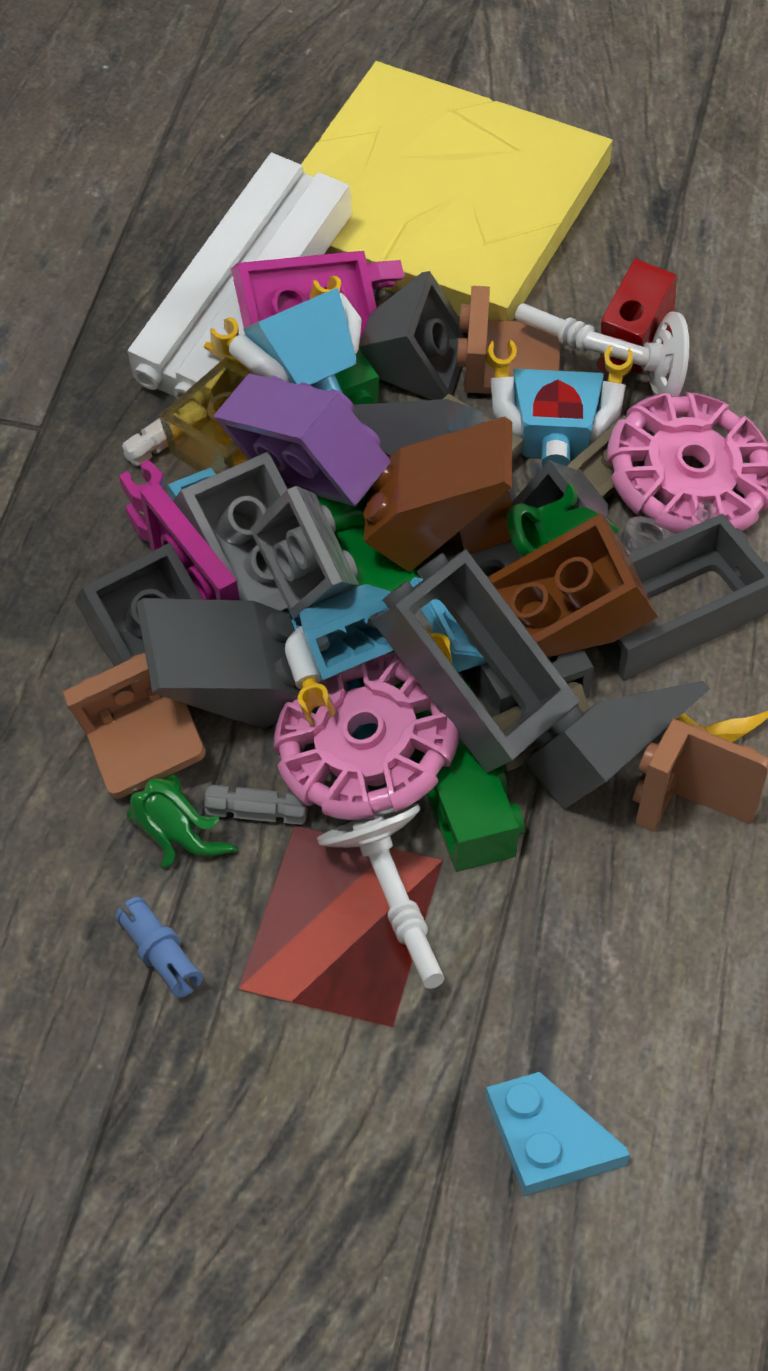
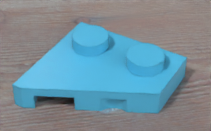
M537 1072L486 1087L485 1099L524 1196L628 1165L630 1155L627 1148L542 1073Z

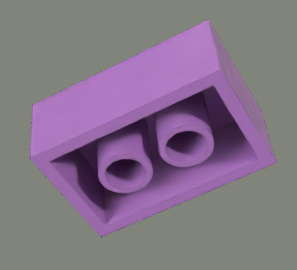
M249 373L213 416L249 460L269 452L287 488L298 486L315 493L316 496L352 506L357 505L391 462L379 446L381 443L379 436L371 428L358 420L352 412L354 410L353 403L343 393L335 389L326 391L314 388L304 382L295 384L286 382L277 376L268 378Z

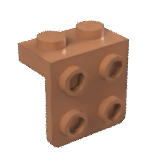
M471 286L470 305L461 304L459 332L468 333V338L458 339L457 366L466 367L464 392L491 394V378L495 377V369L491 368L486 362V351L491 341L494 343V355L503 360L509 358L507 352L508 341L512 340L515 343L517 352L509 366V376H513V369L559 371L560 342L558 337L518 321L488 320L490 287Z
M145 652L135 655L126 662L96 676L89 677L81 683L62 691L68 708L87 734L106 789L115 799L123 798L144 788L149 779H163L201 761L206 754L188 705L152 693Z
M672 718L659 745L650 742L642 757L639 771L643 774L632 799L634 802L639 803L635 824L655 832L674 794L743 822L752 823L758 812L768 776V758L759 754L751 747L737 745L710 734L700 726L688 725Z

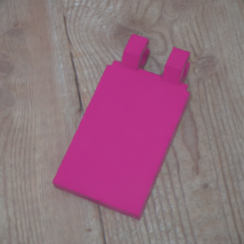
M364 251L240 262L231 268L244 328L309 300L313 280H317L322 288L327 289L329 277L338 276L341 280L339 293L346 296L362 319L360 339L370 313L377 308L373 290L392 287L395 285L394 281H400L405 278L401 260L379 261L367 264Z
M149 459L140 464L142 476L148 483L143 485L135 484L132 480V475L128 471L120 474L121 488L131 502L125 506L127 518L139 537L150 542L151 551L153 552L171 542L203 600H240L235 577L164 491L166 487L164 474Z

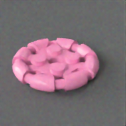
M685 392L683 396L671 397L670 393H663L645 398L627 410L626 419L617 421L608 442L607 464L614 468L611 480L626 505L637 516L643 513L655 521L653 527L665 533L675 535L722 513L735 528L744 531L757 522L759 511H765L768 508L767 440L752 421L746 416L740 418L728 410L730 405L723 401L698 393ZM718 425L726 430L728 434L724 438L713 429ZM650 430V431H652L653 433H655V435L652 436V435H650L649 433H647L646 431ZM694 456L696 460L703 463L704 468H693L687 465L682 457ZM644 461L645 466L633 467L632 463ZM734 488L744 494V498L733 491ZM656 493L660 501L653 497ZM710 506L712 515H701L700 507Z
M388 652L330 678L321 679L319 684L327 688L335 707V715L332 718L327 707L322 705L316 714L311 712L310 715L314 722L311 725L306 721L298 699L284 704L274 734V751L281 757V761L277 765L281 778L288 789L307 806L316 804L322 807L324 815L346 820L374 819L376 812L393 808L396 813L412 805L430 792L438 783L436 775L443 766L449 767L451 765L459 743V733L453 722L439 711L396 652ZM363 677L364 687L347 691V682ZM402 681L405 682L400 690L393 686L398 685ZM426 710L432 713L431 716L417 719L415 713ZM368 723L378 725L376 732L367 739L359 740L352 737L354 731L360 725ZM311 743L315 744L316 749H312L301 753V751L304 750L305 745ZM415 748L425 753L419 764L409 759ZM332 773L338 778L331 787H328L324 783L328 775ZM384 783L387 784L385 788L371 792L368 790V785L380 786Z

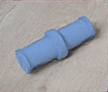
M134 897L127 900L124 904L133 915L129 917L124 909L120 907L116 912L115 920L120 926H123L138 946L137 954L146 966L156 969L175 997L181 998L191 994L194 990L186 979L190 978L194 985L199 987L203 980V974L179 947L180 938L172 928L164 927L142 897Z

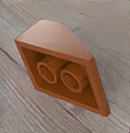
M504 416L399 448L389 457L391 460L390 464L367 491L366 507L363 514L365 518L364 542L408 572L416 568L512 487V421Z
M602 513L487 577L547 657L612 643L658 618L623 543Z

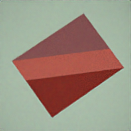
M294 825L238 989L393 1027L413 960L406 944L398 941L396 933L391 926L392 924L388 919L390 908L369 856L363 857L360 847L333 848L321 846L318 843L317 837L326 832ZM389 848L409 900L417 903L425 921L443 860Z

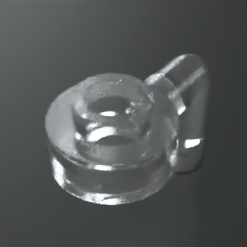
M700 501L688 528L711 520L717 512L716 506L708 501ZM637 516L627 521L620 540L628 555L677 533H671L668 529L655 524V520L652 518Z

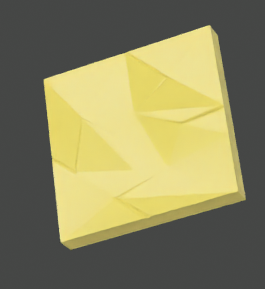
M375 61L301 165L305 174L315 177L320 172L350 185L352 215L325 254L364 251L367 264L379 261L401 260L405 278L400 281H394L395 285L392 287L381 288L392 293L398 292L420 273L430 271L458 316H460L461 304L470 305L471 286L490 287L488 320L513 321L518 306L525 302L610 165L613 139L499 101H492L490 98Z

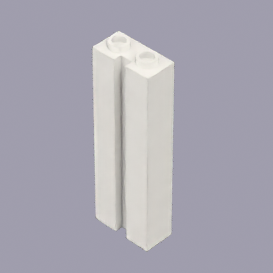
M271 152L127 350L133 378L145 388L151 390L159 389L175 396L180 403L191 398L196 405H201L203 410L213 414L242 372L236 365L215 356L203 347L205 342H211V328L215 329L220 335H228L224 329V319L229 317L237 321L239 335H245L231 268L240 262L325 254L352 215L350 185L320 172L315 177L305 174L301 164Z

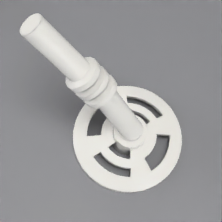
M525 303L518 306L515 313L517 321L556 336L560 344L568 345L570 348L577 349L580 352L591 350L605 354L606 349L613 345L611 357L627 361L628 349L631 348L633 364L640 365L644 371H649L653 395L670 393L671 397H679L685 381L689 360L688 326L680 312H669L666 314L657 328L653 342H647L642 347L597 333L592 325H586L584 322L577 321L572 317L564 320ZM668 325L670 326V328H671V330H672V335H671L670 331L666 330V328H667ZM667 373H670V376H669V379H668V382H667V380H666L665 377H666Z
M413 803L396 813L393 808L375 813L374 819L354 820L317 837L318 843L321 846L333 848L360 847L363 857L369 856L389 905L388 919L392 924L391 926L396 933L398 941L406 944L423 985L429 989L440 986L444 981V975L425 936L428 932V927L417 903L409 900L389 851V848L393 847L390 836L414 818L420 811L419 804Z

